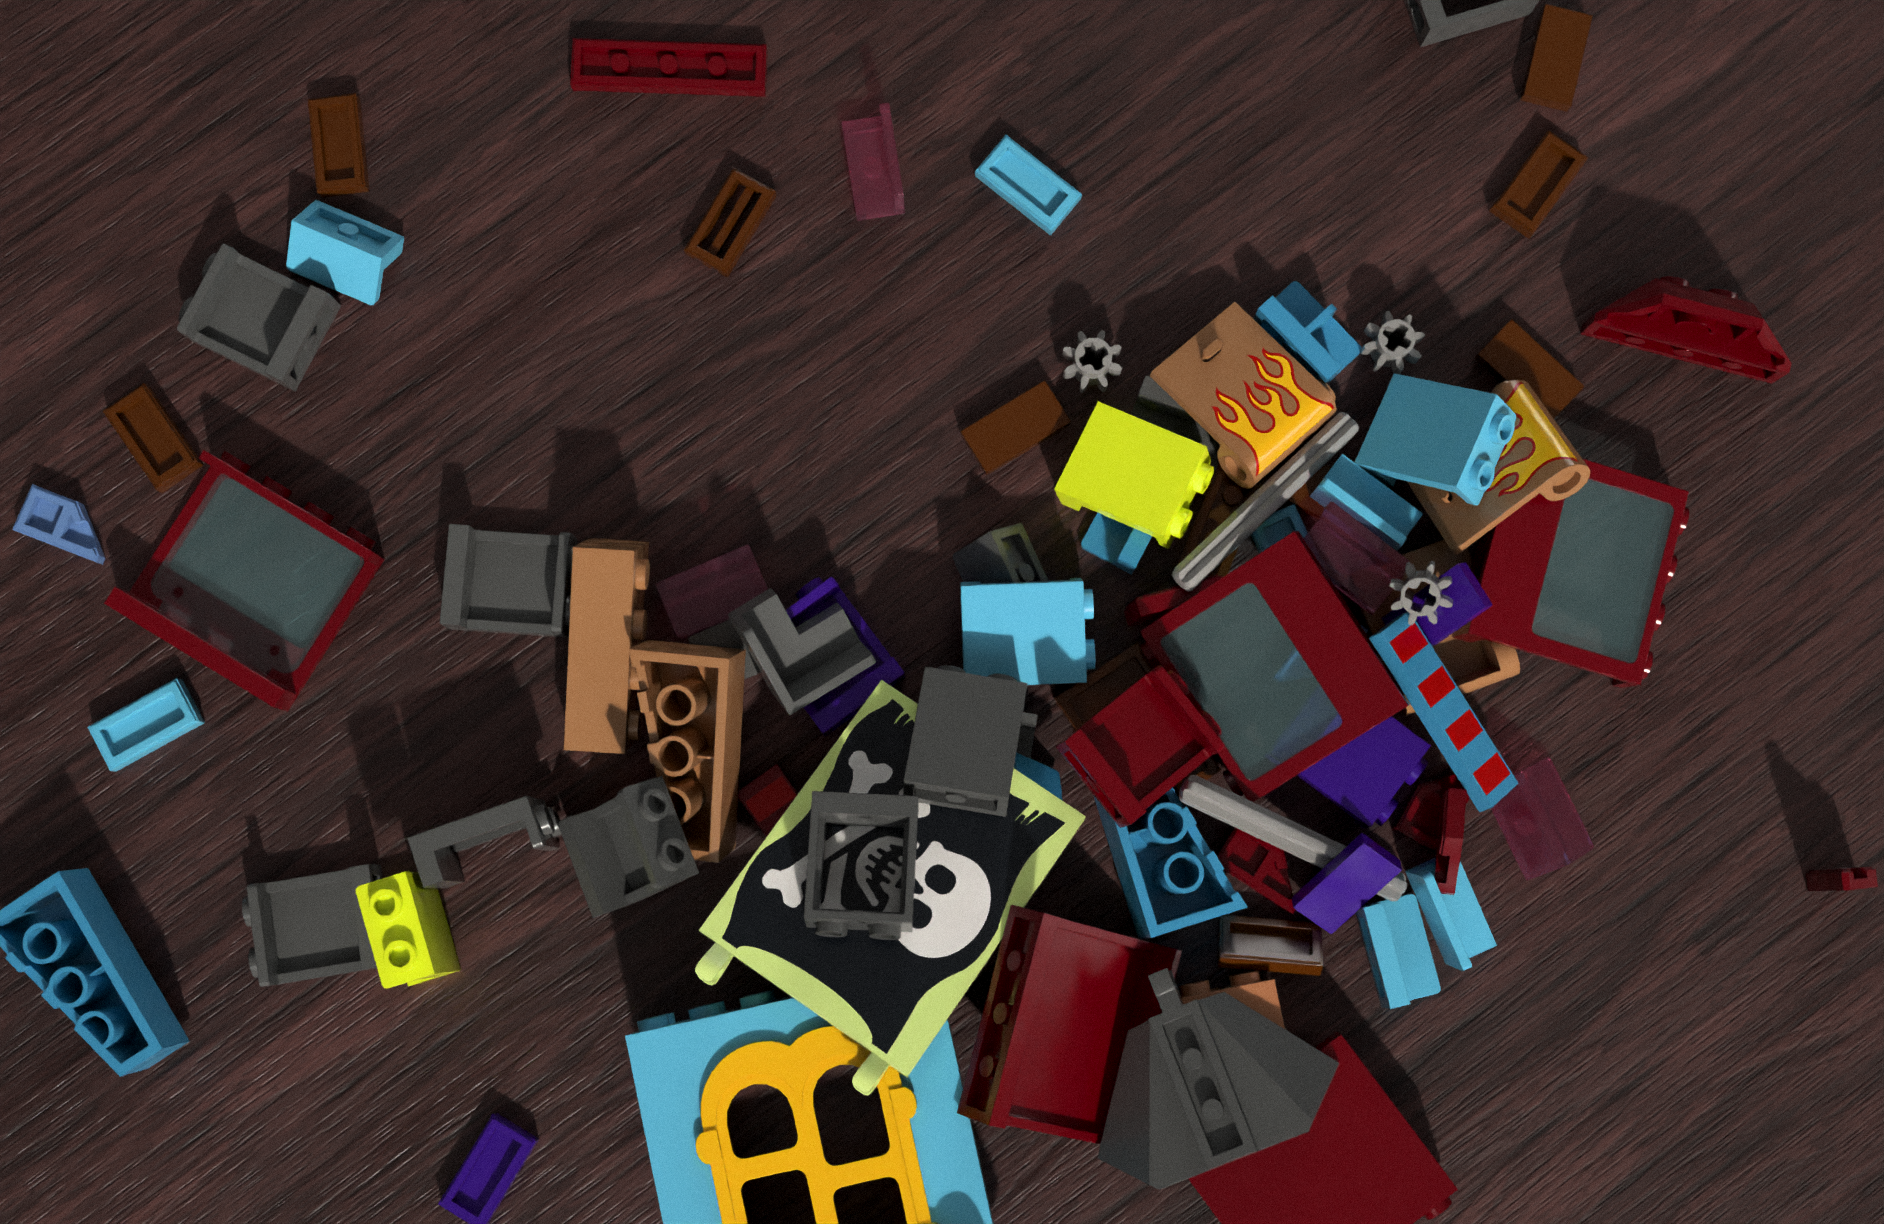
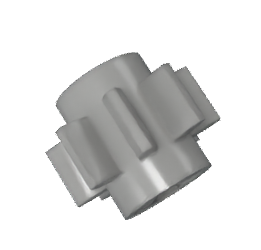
M1386 311L1381 317V328L1374 323H1369L1363 332L1372 340L1361 348L1360 354L1371 355L1375 362L1373 365L1374 372L1383 366L1391 367L1393 373L1400 374L1404 368L1403 359L1409 363L1416 364L1422 355L1413 347L1421 342L1425 334L1423 332L1415 333L1410 325L1412 321L1410 314L1403 320L1393 319L1390 311ZM1390 336H1394L1399 340L1394 351L1386 347Z
M1103 330L1098 333L1097 338L1088 339L1080 331L1077 334V348L1064 347L1062 356L1069 361H1073V364L1064 370L1063 377L1068 379L1075 376L1080 382V393H1083L1088 385H1098V388L1105 392L1108 386L1107 375L1120 376L1122 367L1111 362L1113 358L1120 354L1121 346L1113 345L1110 347L1104 341L1105 331ZM1089 353L1093 359L1102 358L1099 370H1095L1091 364L1082 366L1085 354Z
M1430 561L1426 570L1416 571L1412 563H1406L1405 572L1408 576L1406 580L1392 579L1389 585L1394 590L1401 592V597L1392 602L1391 609L1398 610L1404 607L1410 613L1408 617L1409 625L1415 623L1417 616H1427L1434 625L1438 620L1437 607L1440 605L1450 608L1453 605L1454 600L1452 598L1442 595V589L1447 588L1452 583V577L1445 576L1439 579L1433 573L1435 569L1434 561ZM1420 582H1426L1430 584L1429 593L1435 596V599L1426 597L1423 604H1417L1413 601L1414 592L1407 588L1417 589Z

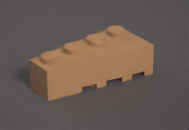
M589 538L573 547L564 750L625 754L633 745V740H640L642 713L640 710H635L637 690H640L636 667L631 665L629 648L640 644L641 640H645L647 611L644 610V600L650 573L648 559L649 542Z
M646 640L629 648L632 667H636L640 688L637 696L640 711L645 714L650 743L647 744L650 764H654L657 777L663 776L694 860L719 863L736 846L746 649Z

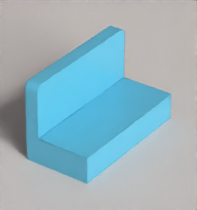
M315 200L291 221L286 268L295 274L361 302L374 305L380 297L384 269L402 253L404 236Z
M1344 454L1337 459L1310 495L1312 499L1389 556L1407 540L1406 536L1423 515L1422 512Z
M1435 857L1405 872L1445 964L1464 971L1472 967L1469 958L1497 946L1461 861L1455 894L1447 895L1441 894L1434 878Z
M1414 894L1402 895L1398 901L1386 899L1363 905L1356 912L1381 1007L1393 1009L1409 1005L1410 1000L1438 994L1441 991L1416 896Z

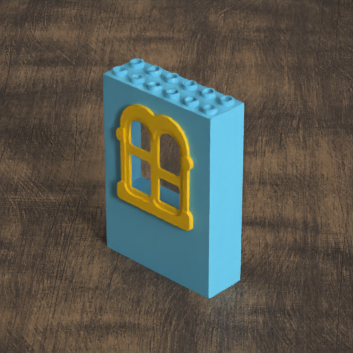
M774 990L739 998L741 1007L727 1011L724 1001L695 1007L688 1010L690 1019L676 1022L674 1012L637 1021L638 1031L625 1036L663 1224H748L742 1197L743 1184L748 1180L792 1170H800L806 1175L816 1224H839L834 1204V1193L837 1189L884 1177H892L899 1184L907 1224H994L971 1118L957 1113L964 1086L949 1018L908 1078L889 1066L877 1085L890 1142L889 1150L880 1156L840 1165H831L825 1159L814 1109L813 1092L818 1079L827 1070L838 1065H854L860 1068L871 1052L793 997L776 999ZM753 1084H767L777 1088L787 1097L792 1108L798 1134L797 1143L788 1149L748 1158L737 1157L732 1148L728 1129L727 1111L732 1099L740 1090Z

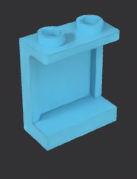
M1394 373L1354 463L1384 485L1393 487L1396 479L1454 492L1466 503L1477 506L1484 492L1493 482L1495 467L1504 446L1513 436L1516 414L1497 394Z
M1081 578L1059 581L981 584L980 581L960 582L963 670L966 673L987 677L997 673L1012 676L1018 682L1028 683L1027 685L1087 683L1086 670L1095 669L1096 659L1094 639H1085V619L1094 618L1093 590L1084 589V582Z

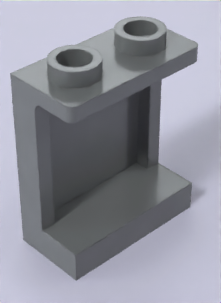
M223 243L219 251L207 259L202 270L203 280L195 295L189 297L182 305L178 317L180 323L178 324L177 331L192 342L296 392L341 305L329 293L313 285H310V287L304 286L239 254L233 247Z
M449 524L439 624L450 630L569 638L573 547L577 545L578 539L570 532H560L559 535L475 530L470 525Z
M943 665L938 668L925 666L905 771L903 795L919 796V803L1006 817L1028 683L1018 682L1015 678L1006 674L997 673L987 677L969 674L963 669L951 665Z
M663 776L624 787L617 792V797L604 804L558 822L592 918L633 905L699 874Z
M525 796L408 837L407 839L423 888L446 889L465 882L456 856L457 852L523 829H527L534 849L552 851L560 848L557 836L562 835L558 822L561 820L554 806L547 807L545 800Z
M365 864L348 867L346 870L268 883L247 884L248 896L243 897L242 913L245 924L248 927H252L254 947L249 949L248 959L251 974L254 978L258 977L259 986H274L377 968L357 899L356 888L360 885L382 879L381 865Z

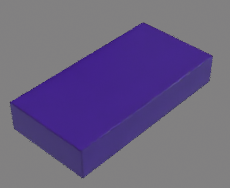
M1466 562L1458 563L1438 577L1439 579L1445 576L1452 577V583L1447 588L1442 589V595L1449 596L1454 600L1452 607L1445 608L1439 605L1436 609L1438 620L1434 625L1427 616H1417L1416 622L1432 647L1493 606ZM1430 584L1414 594V602L1423 604L1426 597L1435 599V596L1429 593ZM1404 607L1392 610L1381 619L1386 625L1396 616L1407 611Z
M1361 833L1292 897L1293 908L1328 933L1333 934L1402 871L1401 862L1397 857Z
M493 1113L438 1205L469 1224H488L539 1138L500 1114Z

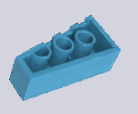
M1173 787L1145 809L1147 812L1134 823L1122 828L1116 824L1094 796L1138 939L1153 938L1248 908L1239 892H1235L1223 872V865L1215 852L1209 849L1195 825L1197 822L1188 807H1184Z
M89 868L58 871L0 910V947L7 954L5 959L19 973L25 972L43 991L41 996L53 1009L60 1008L75 1024L74 1030L120 1077L149 1069L190 1041Z

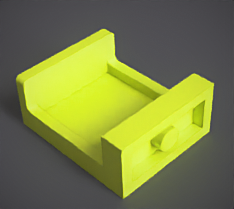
M1098 401L1054 490L1061 504L1077 511L1080 510L1081 506L1155 537L1160 546L1169 549L1174 538L1181 539L1187 531L1193 514L1189 507L1196 493L1203 494L1208 488L1214 473V466L1210 465L1211 458L1207 446Z
M404 871L356 888L357 899L381 984L384 988H392L405 983L408 986H413L461 970L438 888H423L418 872Z

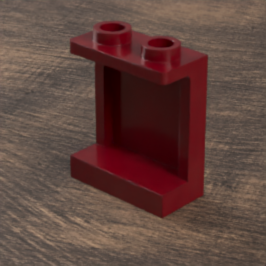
M1161 665L1147 672L1056 746L1120 828L1134 823L1147 812L1145 809L1206 759L1217 754L1225 747V744L1219 738L1222 734L1221 728L1214 718L1204 710L1198 712L1186 697L1189 694V689L1182 678L1171 669L1166 672Z

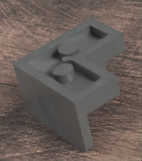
M770 588L727 614L771 693L789 716L876 663L872 653L859 640L843 608L838 603L833 604L795 627L777 594Z

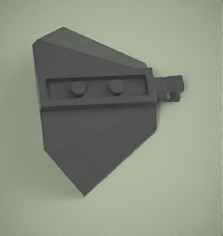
M1165 968L1148 975L1162 1013L1148 1018V1021L1127 1032L1097 1156L1098 1159L1161 1190L1309 1132L1340 1064L1339 1062L1225 992L1183 1004L1171 970Z

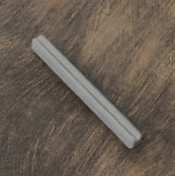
M1345 412L1338 413L1174 568L1172 577L1175 582L1188 592L1199 585L1355 436L1359 430L1357 422Z
M1189 774L1179 789V800L1182 803L1322 869L1346 848V846L1197 775ZM1400 872L1377 895L1390 901H1398L1407 888L1406 876Z

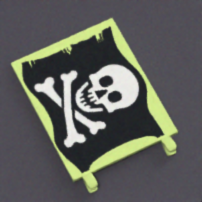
M883 680L876 686L699 929L700 933L715 944L705 953L695 967V972L699 979L713 986L721 978L734 956L871 1052L852 1079L854 1088L866 1096L874 1091L889 1066L908 1078L1002 941L1010 906L1015 905L1024 908L1086 819L1085 815L1016 769L1013 770L1006 817L919 803L913 931L901 932V938L896 940L869 937V930L848 929L847 936L845 937L816 935V928L806 927L804 920L812 791L903 795L904 777L918 704ZM826 824L821 909L900 912L904 828Z

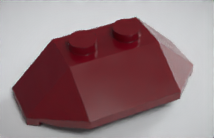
M1664 276L1660 279H1653L1596 312L1581 328V335L1771 384L1790 373L1792 364L1754 303L1739 300L1736 293L1725 289L1704 291L1689 287L1690 283L1679 277Z

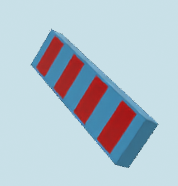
M1404 612L1396 616L1369 639L1461 785L1467 790V794L1477 810L1482 812L1490 809L1519 783L1418 623L1415 621L1413 625H1409L1408 617L1410 613Z

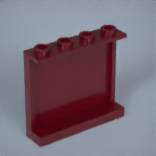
M1011 905L957 1113L993 1127L1005 1129L1007 1125L1101 1144L1127 1032L1148 1021V1018L1162 1013L1148 975L1168 968L1172 971L1174 979H1176L1182 951Z
M1336 1031L1314 1047L1340 1064L1309 1132L1189 1178L1191 1184L1221 1224H1413L1422 1216H1425L1427 1220H1431L1444 1212L1452 1204L1449 1196L1458 1190L1344 1037Z

